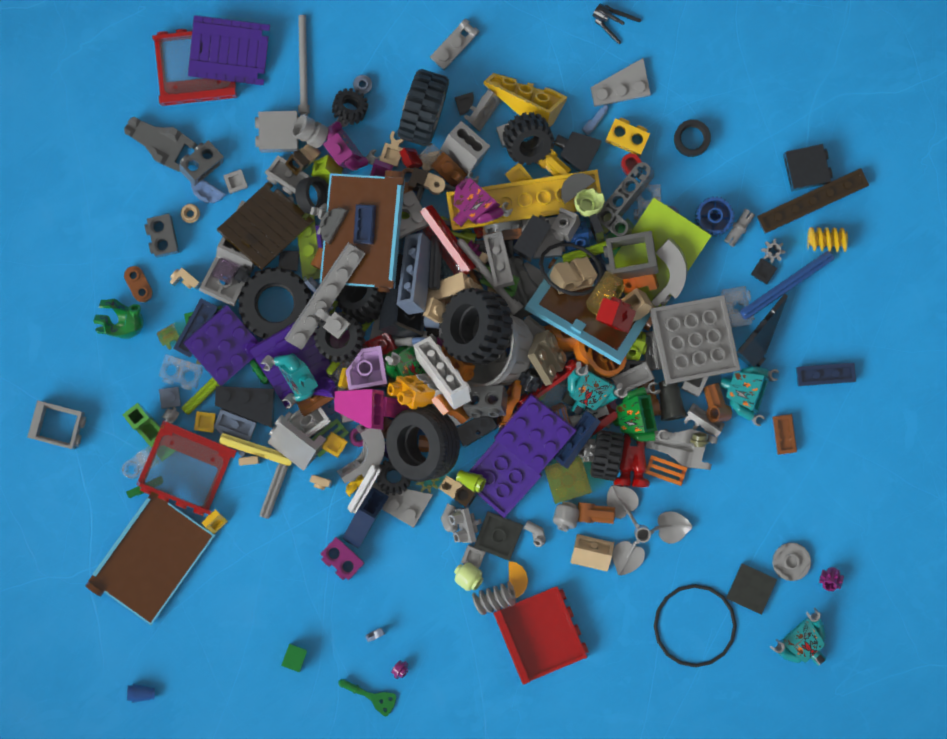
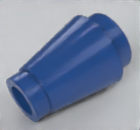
M138 684L128 685L127 701L134 703L155 699V688Z

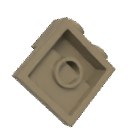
M546 330L535 334L527 356L543 383L547 386L553 383L557 372L563 371L567 358L563 349L559 348L553 333Z

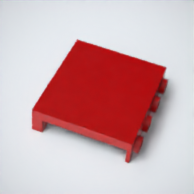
M558 586L519 601L514 606H508L493 612L523 685L577 661L586 659V654L589 653L585 642H580L578 636L582 634L578 625H573L571 620L574 617L570 606L566 607L563 600L567 598L563 589H558Z

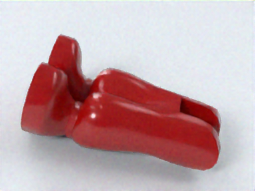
M624 433V446L619 468L620 476L613 481V485L630 487V472L633 471L632 487H650L649 480L643 477L647 469L645 441H637V446H630L631 439L628 433Z

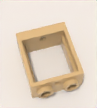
M461 272L441 280L439 290L428 288L427 301L431 297L447 305V303L451 302L454 294L458 295L459 291L467 288L482 289V287L475 283L471 277Z

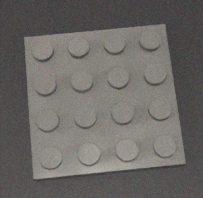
M724 295L650 309L666 385L740 371Z

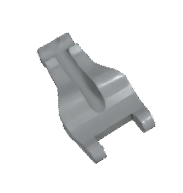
M693 429L675 433L662 432L661 437L669 438L668 440L660 441L655 439V441H645L646 448L668 454L681 466L711 470L712 464L702 462L705 447H695L690 442L693 433L703 432ZM708 434L710 443L717 444L718 438Z

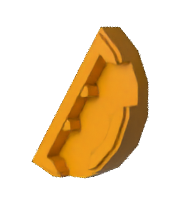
M509 561V582L513 585L516 598H518L527 588L528 577L521 565Z

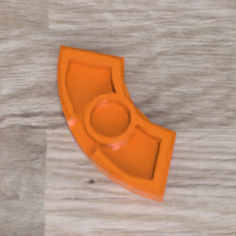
M515 380L507 390L506 415L497 418V426H504L511 418L513 409L520 400L521 381Z
M439 394L432 399L434 405L443 415L449 414L461 424L470 418L466 414L463 405L453 409L443 394Z

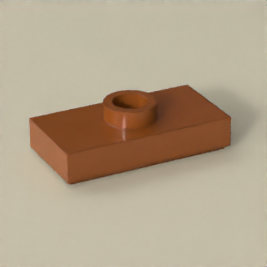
M313 394L310 398L296 403L300 412L305 417L334 398Z
M792 414L772 417L777 455L796 453L797 447Z

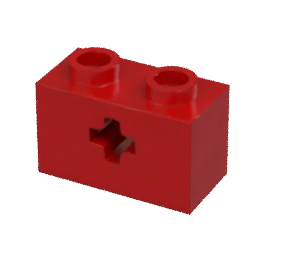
M611 297V300L603 298L595 320L611 328L629 333L636 311L630 308V304L622 302L623 300L615 297Z

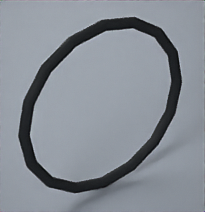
M557 243L549 246L541 254L539 261L541 274L547 283L559 292L571 296H584L594 292L601 285L603 278L601 263L586 248L573 243ZM557 247H573L582 250L596 263L599 271L598 282L593 288L583 292H571L560 288L549 279L544 271L543 261L545 255L551 249Z

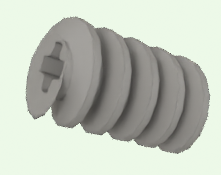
M511 582L507 583L508 588L501 584V590L494 586V592L487 588L486 595L482 590L479 591V597L476 593H473V602L481 615H485L487 612L492 613L494 609L498 611L501 607L514 606L516 595Z

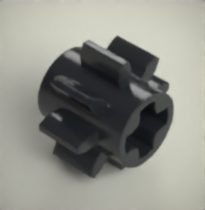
M535 368L522 372L518 378L521 380L520 385H522V389L527 392H536L543 385V381Z

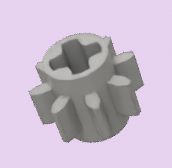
M776 239L772 241V244L766 241L765 245L767 248L761 249L762 252H765L763 259L769 258L770 263H773L775 258L781 261L782 259L779 255L785 254V251L781 250L783 243L778 245ZM772 247H774L775 251H778L774 256H772V252L768 251Z
M589 439L579 452L578 456L583 458V462L593 461L596 446L595 439Z

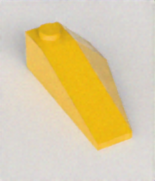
M496 73L491 74L484 81V85L519 116L525 112L526 114L534 112L535 115L538 113L546 119L549 127L554 124L567 100V96L546 87L544 90L534 88L532 83H527V85L520 84L514 78Z

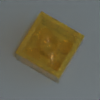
M579 456L575 458L568 469L560 463L544 468L554 504L592 493L582 458Z

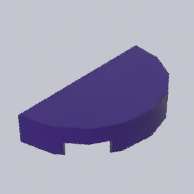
M320 377V380L316 381L318 386L313 394L334 398L335 391H337L335 382L329 377Z

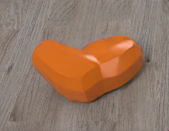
M551 324L544 327L554 334L559 348L563 349L564 352H574L576 360L580 361L583 367L588 364V370L594 375L610 378L616 376L624 369L627 362L626 356L619 365Z

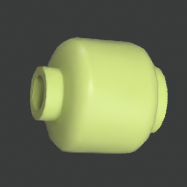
M470 562L458 565L454 571L456 574L455 582L466 591H475L483 582L482 571Z

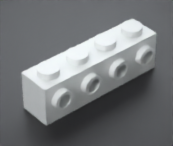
M430 336L413 345L417 361L453 409L471 401L469 394L471 388L466 381L464 382L459 371L454 369L450 359L447 356L445 357L440 346Z

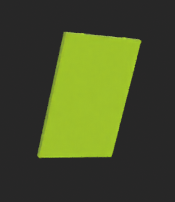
M655 197L632 230V234L651 231L655 252L669 238H672L683 251L688 270L712 236ZM645 242L622 246L614 257L616 269L648 263ZM657 254L659 273L656 274L659 287L651 291L648 286L638 288L647 294L650 301L668 284L670 278L668 266Z

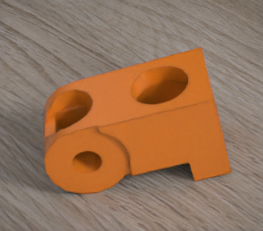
M656 274L623 279L620 283V287L625 293H630L636 288L648 286L650 291L659 287Z

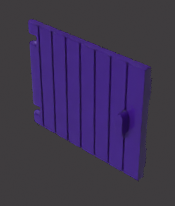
M194 15L188 76L264 85V79L257 77L258 73L265 74L269 36H262V31H270V24Z
M294 323L249 348L281 401L289 393H295L291 390L278 366L273 365L269 371L263 369L265 364L260 363L267 355L275 358L293 353L307 365L315 381L320 380V377H332L334 381L336 379L339 380L336 371L332 375L326 372L331 363L316 348L313 334L302 350L284 339ZM288 401L282 402L285 407L289 404Z

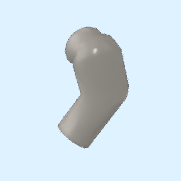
M448 503L441 516V522L447 532L454 533L457 531L458 525H451L448 516L454 513L456 507Z
M528 520L524 529L532 533L533 543L536 547L543 546L546 541L544 529Z

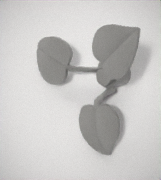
M612 485L607 493V506L616 508L615 517L618 519L625 517L627 514L629 515L636 527L634 534L637 539L633 544L629 541H622L614 547L612 559L618 575L631 573L643 563L645 552L643 548L636 545L640 542L645 543L649 541L651 534L656 530H659L661 540L670 544L680 541L692 529V524L686 517L673 511L660 514L658 517L659 526L651 530L645 525H639L630 512L634 511L638 506L639 499L637 494L628 487Z

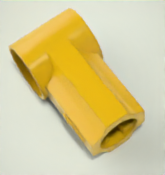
M550 149V155H546L544 160L541 159L537 163L553 176L569 174L571 171L557 157L558 155L553 149Z

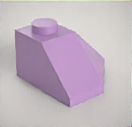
M381 346L363 348L357 354L346 370L349 390H366L387 386Z

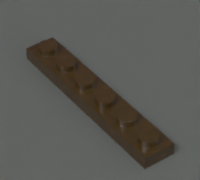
M860 168L758 215L757 219L764 234L866 188L869 184Z

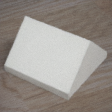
M321 407L305 417L298 410L291 415L288 421L309 438H312L332 423Z

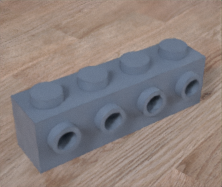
M423 233L405 237L397 305L408 315L425 312L431 241Z

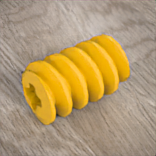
M809 227L807 249L812 246L813 251H816L817 246H820V250L823 251L825 246H827L828 251L831 252L832 247L835 246L836 252H838L840 246H842L844 252H846L848 233L847 231L845 233L844 228H840L839 232H837V229L833 227L830 233L829 228L825 227L822 233L820 227H817L816 231H814L813 227Z

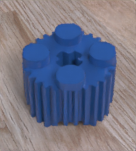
M712 196L711 199L707 198V200L700 203L694 217H696L697 226L711 234V237L714 235L717 237L718 235L725 234L732 226L735 212H732L731 205H728L729 202H725V199L722 200V197L719 199L718 196L716 198ZM713 212L717 213L716 216H719V218L716 219V221H713L712 218H710Z

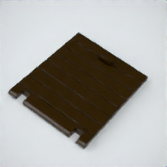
M270 181L217 228V231L228 242L234 245L261 270L314 222L310 216L306 220L303 219L302 216L305 212L279 189L272 192L270 189L274 185Z

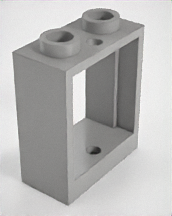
M37 400L27 438L75 450L76 446L79 447L81 442V435L79 433L86 423L85 413ZM47 408L77 416L70 443L39 436Z

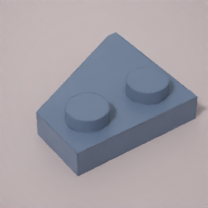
M221 408L214 428L220 434L225 433L250 441L257 422ZM237 450L240 456H245L246 452Z

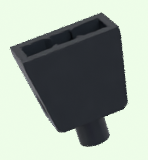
M572 132L569 139L558 134L554 145L563 149L560 155L563 161L578 172H584L588 170L602 141Z

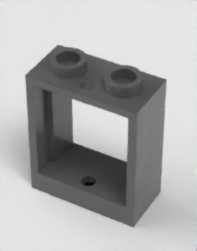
M651 231L606 239L607 246H603L605 258H609L606 269L607 274L612 276L613 281L659 273ZM645 242L648 263L616 269L613 248Z

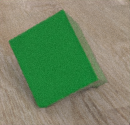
M290 643L281 666L300 672L307 650Z

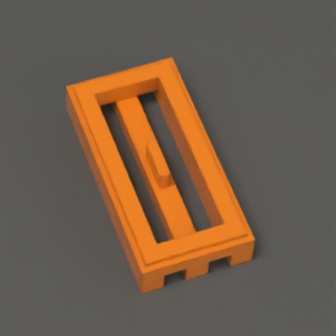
M651 455L645 474L681 486L687 467ZM653 460L680 469L682 472L678 473L652 464ZM652 467L654 469L680 477L679 481L650 471V468Z

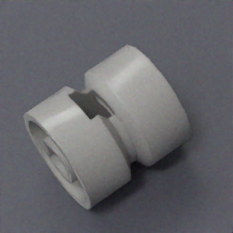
M305 114L298 117L292 128V136L301 141H306L308 145L315 149L325 142L328 135V128L315 122L314 119Z

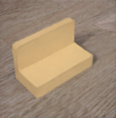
M577 534L571 563L608 571L614 542Z

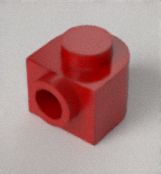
M629 153L623 157L621 169L627 176L642 161L636 154Z

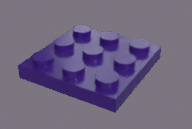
M225 305L183 342L220 386L254 358L249 348L259 343L228 305Z
M530 394L494 436V439L540 474L576 432V428L533 394Z
M495 441L468 471L483 475V478L486 479L483 490L480 493H475L503 518L507 516L542 476L541 473H537L498 441Z

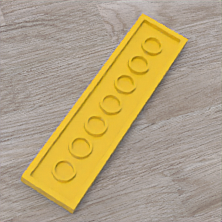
M598 169L578 172L590 175L595 180L594 183L586 188L587 190L594 188L596 192L601 193ZM577 173L481 187L500 204V208L504 202H508L509 204L505 209H513L510 216H502L483 224H474L468 219L460 227L453 220L460 212L453 205L455 191L446 192L451 229L456 231L502 222L527 220L532 215L537 217L539 215L543 217L559 215L560 208L573 213L578 212L574 205L575 197L566 204H564L561 198L563 183L569 176Z

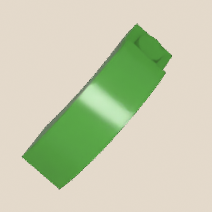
M136 403L122 415L152 448L160 426L142 405ZM161 445L156 455L163 462L176 450Z

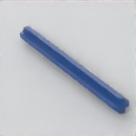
M826 251L740 311L742 318L745 320L749 319L835 259L833 253Z

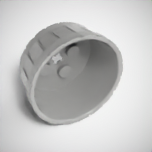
M479 315L473 328L474 337L479 328ZM510 315L513 319V324H511V329L513 330L512 335L509 336V344L505 346L503 354L498 355L499 357L489 364H473L475 366L473 370L474 376L471 380L467 381L470 386H508L515 380H519L518 378L521 373L529 369L531 361L527 355L533 342V335L523 320ZM511 346L510 354L507 357L506 348Z

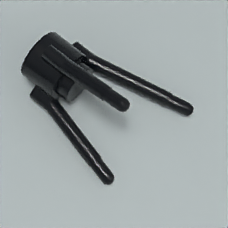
M600 3L592 15L596 18L595 23L599 24L613 40L621 44V41L603 21L607 22L609 19H612L621 25L625 24L624 21L615 17L612 13L636 22H641V19Z

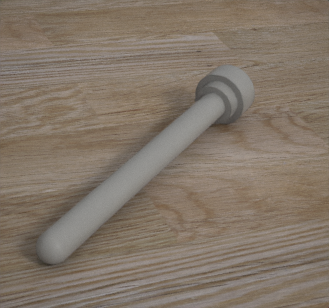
M459 239L457 242L458 246L496 292L505 299L508 304L507 307L511 310V315H514L524 306L520 301L512 299L504 288H495L492 273L463 239Z

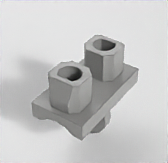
M469 508L455 509V512L448 516L451 525L458 524L460 531L453 533L454 541L463 543L476 542L475 533L478 532L477 525L482 523L481 519H475L474 513L470 514Z

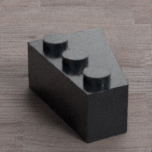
M216 386L215 406L273 428L274 389Z

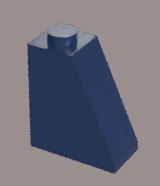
M372 487L358 508L342 539L359 548L389 496Z

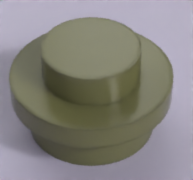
M693 433L690 442L695 447H705L706 444L710 443V439H708V434Z

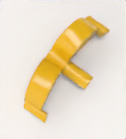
M362 474L355 481L347 484L345 492L349 497L359 488L364 477Z

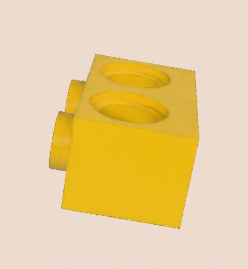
M615 118L605 142L640 157L650 133L647 132L648 129L637 125V127L630 125V121L624 118H619V120ZM622 128L625 131V135L618 137L614 130ZM635 135L640 136L642 143H633L632 137Z

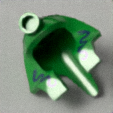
M117 299L100 301L99 308L113 309L117 314L118 323L114 325L107 315H95L94 324L103 325V327L95 329L98 334L130 339L141 332L144 320L140 313V305L133 304L127 307Z

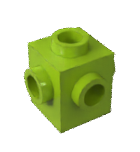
M640 332L626 355L627 360L639 361L641 354H645L647 349L646 332Z

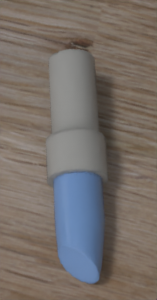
M414 336L396 338L395 345L413 346L426 338Z

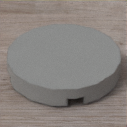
M787 543L776 549L772 565L779 577L788 581H796L807 575L811 568V559L805 547L798 543Z

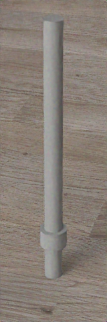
M299 15L300 105H298V114L300 116L304 114L308 116L310 114L307 92L306 15Z

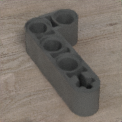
M640 162L631 170L605 202L601 212L597 214L600 223L617 237L632 234V227L621 217L654 178V170L647 163ZM644 170L647 172V174L644 175L641 173V171ZM635 183V190L628 192L629 185ZM623 198V204L616 207V201ZM607 213H611V219L604 222V216ZM621 225H625V231L618 233V228Z

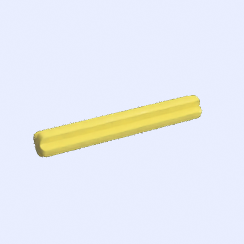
M222 433L219 443L286 466L292 464L288 458L277 450Z

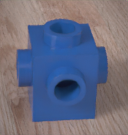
M580 221L581 224L571 242L565 240V243H573L584 248L590 247L589 239H593L591 227L587 228L586 221ZM567 247V251L576 249L573 247Z

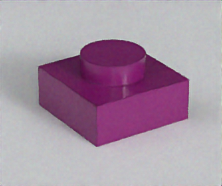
M375 159L370 176L385 177V171H392L393 165Z

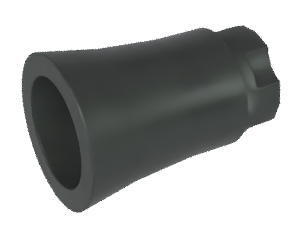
M665 380L659 382V390H661L659 393L661 421H672L687 417L678 384L666 385Z

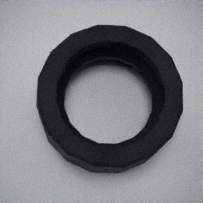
M690 119L684 121L678 126L674 134L676 149L687 157L701 155L707 150L711 141L709 128L699 120ZM695 127L702 132L703 143L699 148L688 149L682 144L681 135L685 129Z
M319 176L308 177L299 181L296 186L295 196L298 206L303 212L310 214L312 207L320 208L322 204L327 203L328 183ZM310 185L317 192L318 200L316 206L312 203L309 196Z

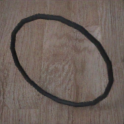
M696 584L679 587L668 594L656 610L654 621L656 640L665 655L680 665L690 667L710 665L723 657L734 642L737 626L733 608L726 598L711 587ZM691 588L709 590L720 597L730 610L733 623L731 639L724 651L711 661L697 664L680 661L668 653L660 641L657 627L660 611L666 601L679 591Z

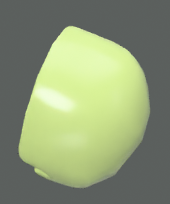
M594 188L581 190L577 193L574 200L578 213L587 217L600 213L605 203L604 194L596 192Z

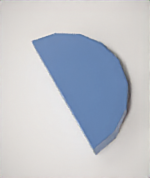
M204 179L196 186H193L191 183L194 195L205 203H215L226 196V194Z

